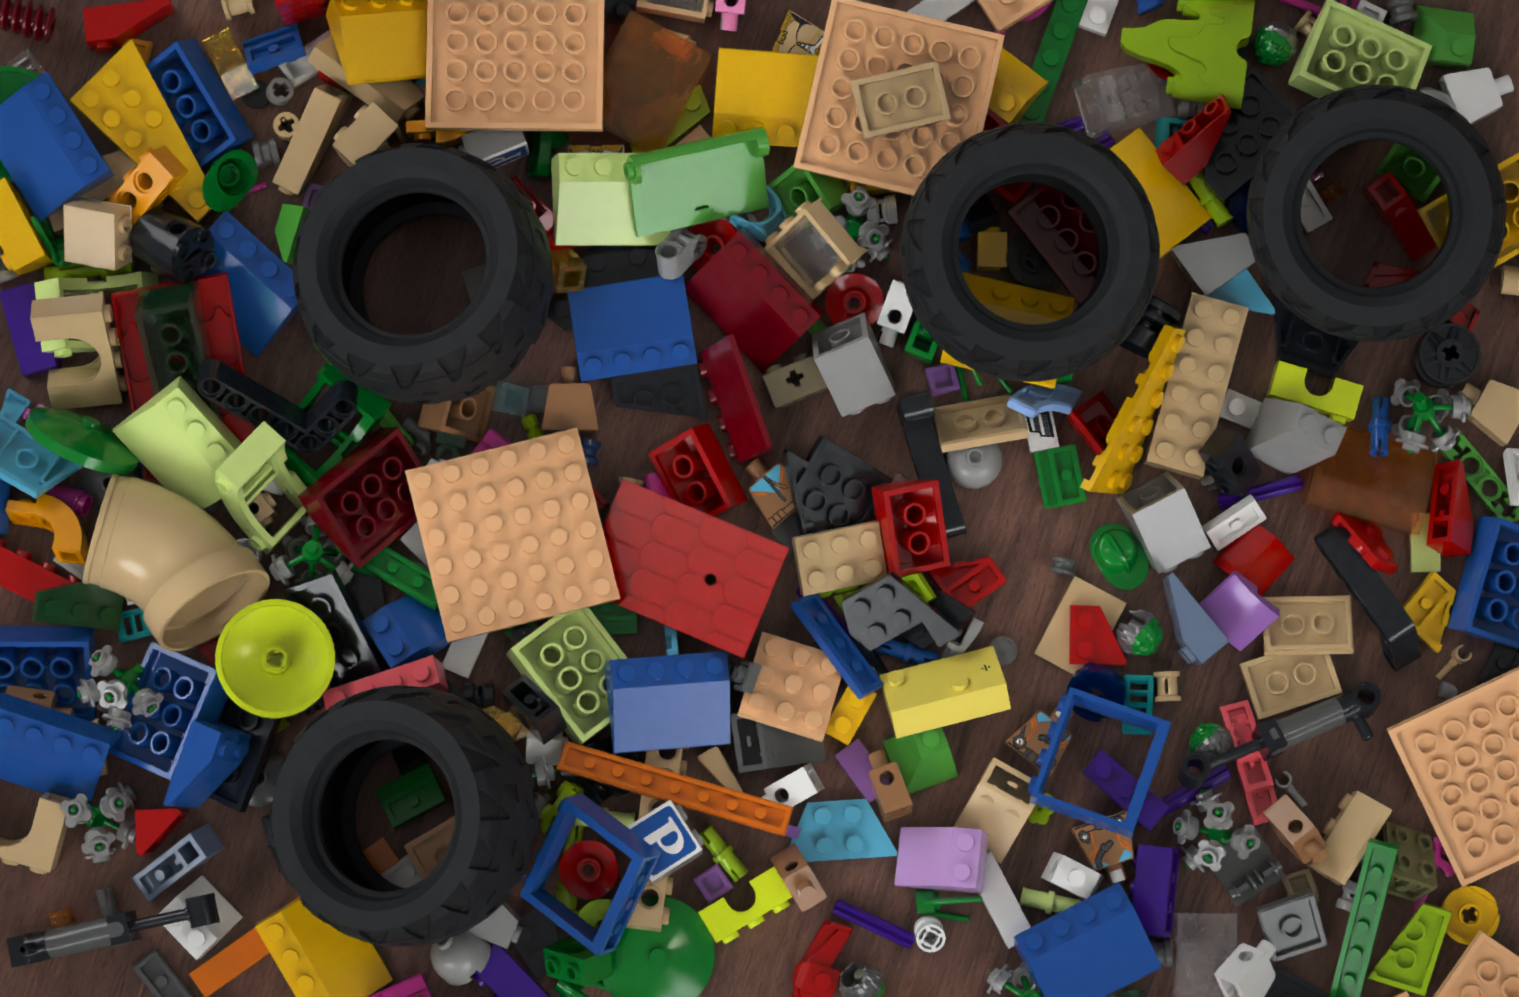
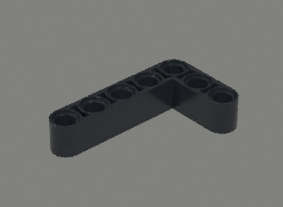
M209 359L200 365L198 391L203 397L255 427H258L265 421L286 440L285 444L306 455L318 453L357 413L358 387L349 380L336 382L306 411L219 360Z
M926 390L899 398L896 407L918 480L937 479L939 482L946 537L949 539L966 534L964 521L934 427L933 418L935 413L929 393Z
M1333 525L1314 536V541L1322 555L1377 629L1382 652L1389 665L1397 672L1422 656L1416 627L1377 571L1371 568L1362 558L1361 554L1348 542V539L1351 537L1345 528Z

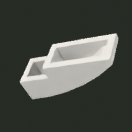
M988 851L986 854L983 891L979 895L982 896V901L1005 945L1010 949L1014 946V936L1031 927L992 852Z

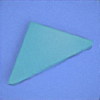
M1247 269L1208 295V297L1248 307V312L1252 311L1270 316L1275 314V308Z
M664 625L667 656L679 655L677 630Z

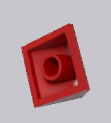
M1100 391L1072 411L1065 419L1096 457L1097 454L1100 455L1103 450H1106L1108 446L1106 436L1119 412L1105 394Z
M1258 524L1228 544L1212 563L1227 577L1234 571H1237L1258 586L1257 594L1262 596L1295 558L1277 536Z
M184 808L135 810L136 853L141 857L150 856L190 812Z

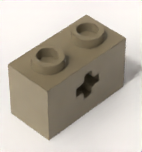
M809 352L794 357L793 364L783 367L782 363L765 369L767 374L762 376V380L775 411L829 390L816 365L814 355L810 356ZM791 373H794L796 377L802 376L798 387H795L793 383L787 384Z

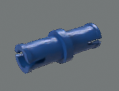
M1380 396L1371 399V421L1368 423V431L1371 432L1369 453L1371 456L1377 457L1378 446H1380V457H1386L1389 454L1388 433L1392 430V424L1389 422L1390 399L1383 397L1380 408Z
M896 639L885 642L877 650V653L901 659V663L908 664L910 662L917 665L931 662L932 660L935 661L939 652L915 646L910 641L905 643Z

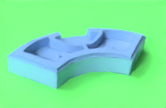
M1057 383L1055 389L1028 385L1016 391L1009 398L1007 407L1031 419L1039 413L1046 411H1056L1069 415L1078 403L1083 391Z

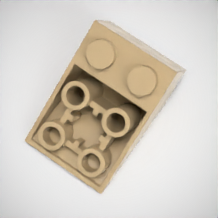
M992 757L954 827L982 829L987 833V852L991 851L995 860L1000 864L1035 807V804L1030 803L1031 793L1027 792L1031 778Z

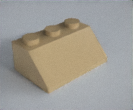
M1353 791L1351 795L1346 793L1338 805V808L1341 809L1336 819L1331 817L1322 830L1326 834L1323 838L1327 845L1325 848L1328 852L1326 859L1319 864L1313 863L1312 860L1306 864L1336 885L1346 884L1364 856L1369 839H1375L1393 811L1359 791Z

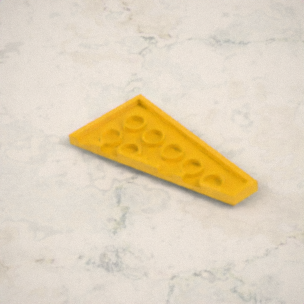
M131 39L70 99V103L137 166L141 163L138 160L139 157L147 149L152 148L155 150L165 145L188 170L168 196L198 223L211 210L203 198L202 185L205 175Z
M1164 325L1149 353L1148 360L1150 365L1148 369L1138 374L1135 380L1138 388L1133 398L1126 397L1106 436V443L1108 444L1106 450H1103L1100 455H1096L1092 463L1095 466V471L1090 480L1084 478L1080 488L1089 492L1124 494L1130 487L1133 480L1132 471L1135 463L1139 462L1142 457L1143 442L1153 428L1154 421L1152 418L1156 408L1163 401V389L1166 381L1173 375V363L1177 353L1184 346L1185 338L1183 336L1186 330L1173 325Z

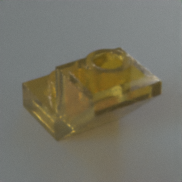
M229 27L203 40L232 100L259 88Z

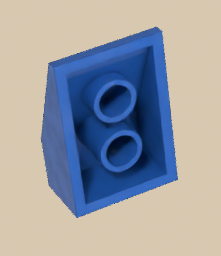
M410 596L385 605L362 621L391 669L434 655L450 644L446 640L439 607L436 611H433Z
M192 720L163 805L168 807L199 808L242 763L249 750L251 734L223 722Z

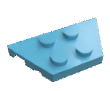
M867 799L808 802L797 826L801 829L799 837L796 839L792 838L789 845L791 846L795 843L806 862L897 856L894 845Z

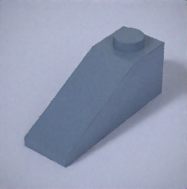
M209 823L189 833L132 877V879L148 902H150L207 862L225 846Z

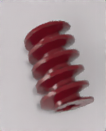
M0 0V26L3 31L12 29V32L16 35L23 32V36L26 38H30L34 34L36 41H42L45 38L47 44L50 42L56 24L54 7H51L46 14L44 13V4H40L37 10H33L32 0H29L25 7L22 6V0H16L14 4L11 3V0Z

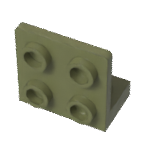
M1391 822L1384 823L1382 826L1384 842L1399 846L1387 894L1416 902L1438 888L1432 836Z

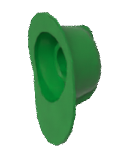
M237 149L231 150L214 160L202 185L203 198L207 206L213 211L223 213L225 210H232L242 200L257 180L258 167L254 157L247 151Z
M1111 523L1099 527L1093 533L1090 540V552L1105 579L1112 586L1120 590H1131L1139 587L1147 577L1149 562L1134 535L1126 527Z

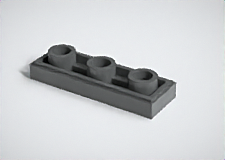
M732 660V663H728L730 689L752 694L762 666L753 662Z

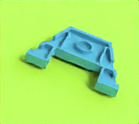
M9 388L6 391L3 407L0 412V479L36 499L83 468V466L51 452L32 438L27 430L18 424L22 419L21 416L25 408L31 407V400Z

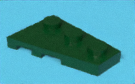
M82 582L35 591L31 620L119 631L124 597L115 592L102 589L100 586L90 583L84 584Z

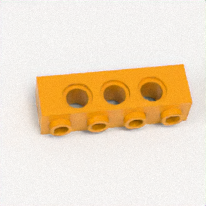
M165 145L155 150L152 148L147 149L138 159L141 163L124 175L122 186L115 188L106 198L112 203L132 206V234L138 220L148 210L159 207L188 172L185 166Z

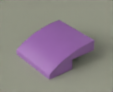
M1234 571L1204 598L1199 605L1226 636L1229 643L1239 651H1242L1280 617V609L1257 594L1258 586L1237 571Z

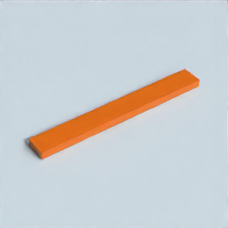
M566 740L557 765L558 771L667 802L671 800L674 805L680 804L684 808L783 837L786 835L793 807Z
M384 837L363 851L369 863L380 875L400 860ZM254 927L193 970L189 975L203 996L209 997L270 954Z

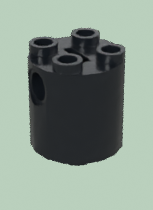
M155 207L148 210L134 227L131 247L135 257L185 284H189L194 279L199 278L206 269L212 268L216 263L217 255L214 253L215 245L211 231L165 207Z

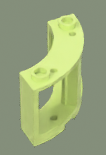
M140 271L107 276L105 280L90 282L87 281V278L58 277L34 282L36 300L64 297V295L104 294L107 292L125 291L157 285L159 281L158 273ZM69 338L41 341L42 352L54 353L55 358L70 357L72 353L96 351L87 342L69 340ZM119 338L118 345H115L116 350L120 349Z
M263 421L216 469L214 483L225 507L249 537V544L255 550L263 551L268 555L295 527L301 517L305 516L308 512L297 497L307 487L297 474L291 470L288 471L284 464L288 459L285 453L286 440ZM272 480L298 508L273 536L261 526L248 507L249 503Z

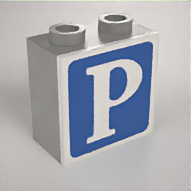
M472 131L460 136L463 145L458 146L459 150L476 156L496 168L529 155L528 145L522 131Z
M671 800L627 826V828L661 853L648 880L652 886L702 855V848L700 847L704 844L696 829L690 831L684 822L688 819L680 804L674 806Z

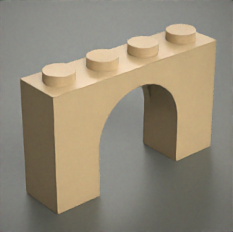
M96 293L32 300L30 320L36 342L68 338L78 339L93 346L99 354L93 362L87 365L49 369L47 390L52 408L73 409L123 403V392L128 391L126 376L121 374L120 369L123 368L121 351H116L115 345H118L116 328H111L110 322L113 321L111 304L105 303L104 294Z
M50 792L44 793L39 798L29 834L23 838L12 840L0 837L1 861L13 866L18 864L29 866L30 871L38 874L51 873L58 865L68 828L65 824V813L61 811L60 805L64 800L70 801L72 799Z

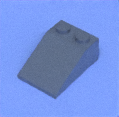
M1172 572L1163 578L1162 582L1176 643L1181 648L1177 652L1188 665L1193 663L1197 666L1203 664L1226 645L1229 640Z

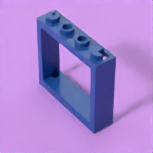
M1070 687L1068 694H1062L1056 710L1060 711L1061 714L1058 722L1052 721L1046 738L1051 739L1048 750L1042 748L1037 765L1041 766L1038 777L1033 775L1027 789V792L1031 793L1030 803L1132 838L1172 722ZM1074 705L1155 733L1124 823L1043 794Z
M581 793L566 797L560 802L554 823L547 829V838L535 855L536 862L531 872L524 879L525 885L520 896L596 956H601L615 951L661 853ZM576 818H579L632 859L598 931L544 889Z

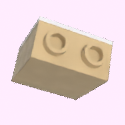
M85 197L77 198L63 205L64 261L114 271L132 263V206Z

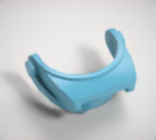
M767 186L769 218L767 220L749 222L736 214H732L729 218V222L734 227L740 230L745 228L756 240L762 242L771 235L787 216L779 197L769 186Z

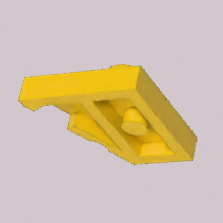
M1431 571L1402 607L1413 621L1418 637L1434 652L1439 653L1443 645L1440 644L1445 626L1447 627L1449 609L1453 605L1456 590L1435 571Z

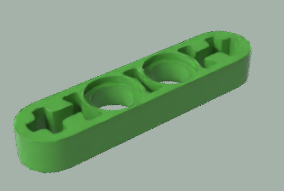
M1460 432L1456 436L1458 439L1456 447L1460 452L1466 448L1468 453L1462 455L1458 460L1463 462L1466 458H1473L1478 463V470L1475 474L1465 472L1467 485L1493 517H1499L1513 523L1519 520V506H1513L1512 515L1514 517L1511 518L1510 516H1502L1501 513L1504 511V508L1500 503H1497L1495 506L1491 504L1492 501H1495L1504 494L1506 498L1501 501L1505 506H1510L1508 488ZM1454 448L1447 451L1439 449L1448 462L1456 461L1454 456L1458 455ZM1490 480L1496 484L1497 492L1494 496L1488 497L1483 494L1481 486L1484 481Z

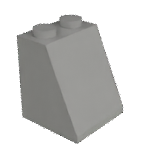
M865 312L811 334L814 360L842 417L849 414H859L866 407L875 403L883 404L896 395L893 378Z
M1265 398L1246 443L1254 458L1286 475H1292L1334 456L1347 428L1302 403Z
M1168 471L1116 497L1150 565L1158 574L1170 572L1176 569L1181 562L1187 559L1198 558L1205 550L1211 548L1185 488Z

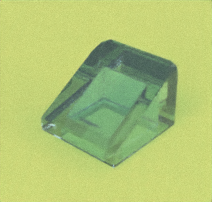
M497 382L491 410L524 417L530 388L507 382Z

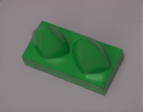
M532 131L527 178L539 180L545 177H552L551 158L556 154L550 151L553 148L561 147L569 141L565 131Z

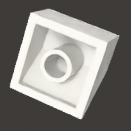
M203 875L177 895L159 913L184 909L186 907L185 899L210 893L215 894L220 918L219 923L190 928L188 920L163 925L196 960L201 959L243 918Z

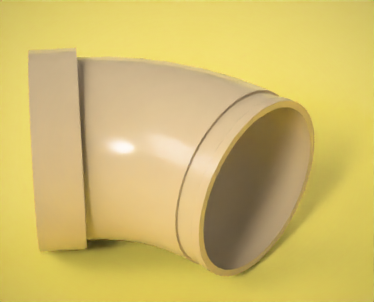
M112 474L93 532L82 583L100 586V588L115 592L136 604L144 612L143 620L162 649L174 652L183 651L207 643L220 636L225 625L241 609L264 598L270 585L269 575L255 554L250 549L241 547L236 539L216 519L193 502L160 485L133 476L127 477Z

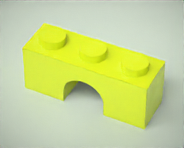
M1278 361L1275 364L1266 395L1267 398L1302 403L1320 414L1329 416L1328 418L1341 425H1345L1346 421L1351 422L1354 420L1363 385L1335 377L1331 381L1326 395L1315 396L1305 386L1306 368L1283 361Z
M774 866L749 881L755 891L756 898L753 906L748 910L736 911L722 897L698 912L716 943L722 940L725 945L740 936L737 930L748 925L749 929H752L765 921L762 916L773 909L776 914L790 906L788 900L792 898V895Z

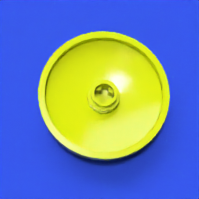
M269 599L248 605L229 620L218 639L215 665L222 688L237 706L259 717L281 719L304 712L323 696L333 677L335 650L327 627L314 612L296 602Z

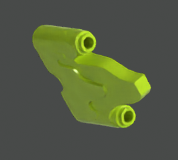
M1178 0L1176 11L1182 12V16L1190 17L1194 20L1164 19L1146 27L1122 28L1120 47L1126 54L1138 60L1162 67L1174 74V77L1168 76L1166 94H1171V98L1208 104L1223 94L1230 108L1241 109L1247 62L1238 55L1237 51L1248 45L1252 30L1255 0Z

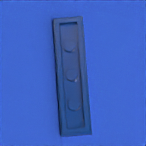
M817 594L807 595L793 602L790 606L859 700L879 690L884 685Z

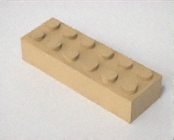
M1194 292L1189 295L1180 328L1186 330L1183 336L1185 343L1174 360L1173 375L1166 381L1163 389L1164 398L1157 410L1143 462L1144 465L1198 480L1204 476L1205 463L1198 452L1217 428L1246 321L1248 307Z

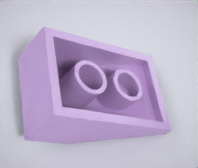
M901 827L894 885L982 894L988 834L982 829L958 827Z

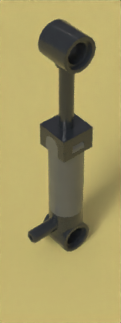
M1360 682L1354 689L1280 720L1276 721L1273 718L1256 725L1251 735L1253 740L1211 758H1208L1201 752H1191L1185 756L1179 767L1178 780L1187 789H1199L1204 785L1209 774L1215 768L1256 751L1260 752L1264 761L1283 754L1284 750L1352 721L1363 741H1368L1374 735L1365 719L1371 717L1376 711L1382 699L1381 691L1372 682ZM1358 697H1366L1370 704H1363ZM1188 767L1198 768L1201 774L1194 775L1190 773Z
M210 893L185 899L186 907L184 909L137 919L136 910L6 938L11 967L141 940L140 930L188 920L190 928L219 923L220 918L215 894Z

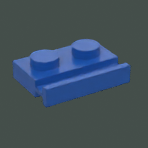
M297 23L242 42L251 75L268 71L272 67L293 62L306 56Z

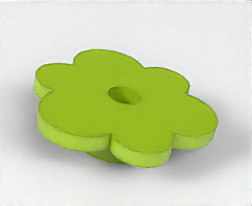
M1045 793V794H1044V795L1053 797V796H1052L1051 794H1049V793ZM1035 805L1029 815V822L1033 824L1037 822L1040 825H1044L1049 821L1050 814L1054 811Z

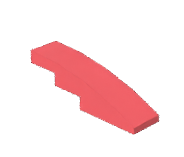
M1244 700L1220 707L1224 727L1230 730L1234 746L1237 747L1252 741L1251 735L1256 727V722L1249 701ZM1256 751L1234 761L1253 826L1268 822L1263 812L1277 801L1267 761H1264L1260 752Z

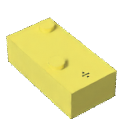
M993 646L879 675L880 680L884 684L882 691L896 739L1011 709L1006 681Z

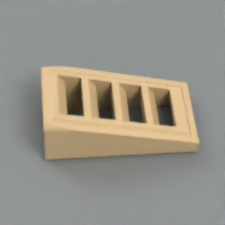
M715 746L697 756L698 761L724 787L743 792L719 747Z

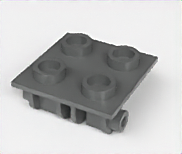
M1255 826L1254 833L1260 839L1259 848L1250 852L1248 858L1243 860L1238 857V852L1233 850L1230 842L1223 845L1227 854L1221 860L1222 868L1219 871H1213L1236 908L1286 877L1282 871V865L1274 858Z

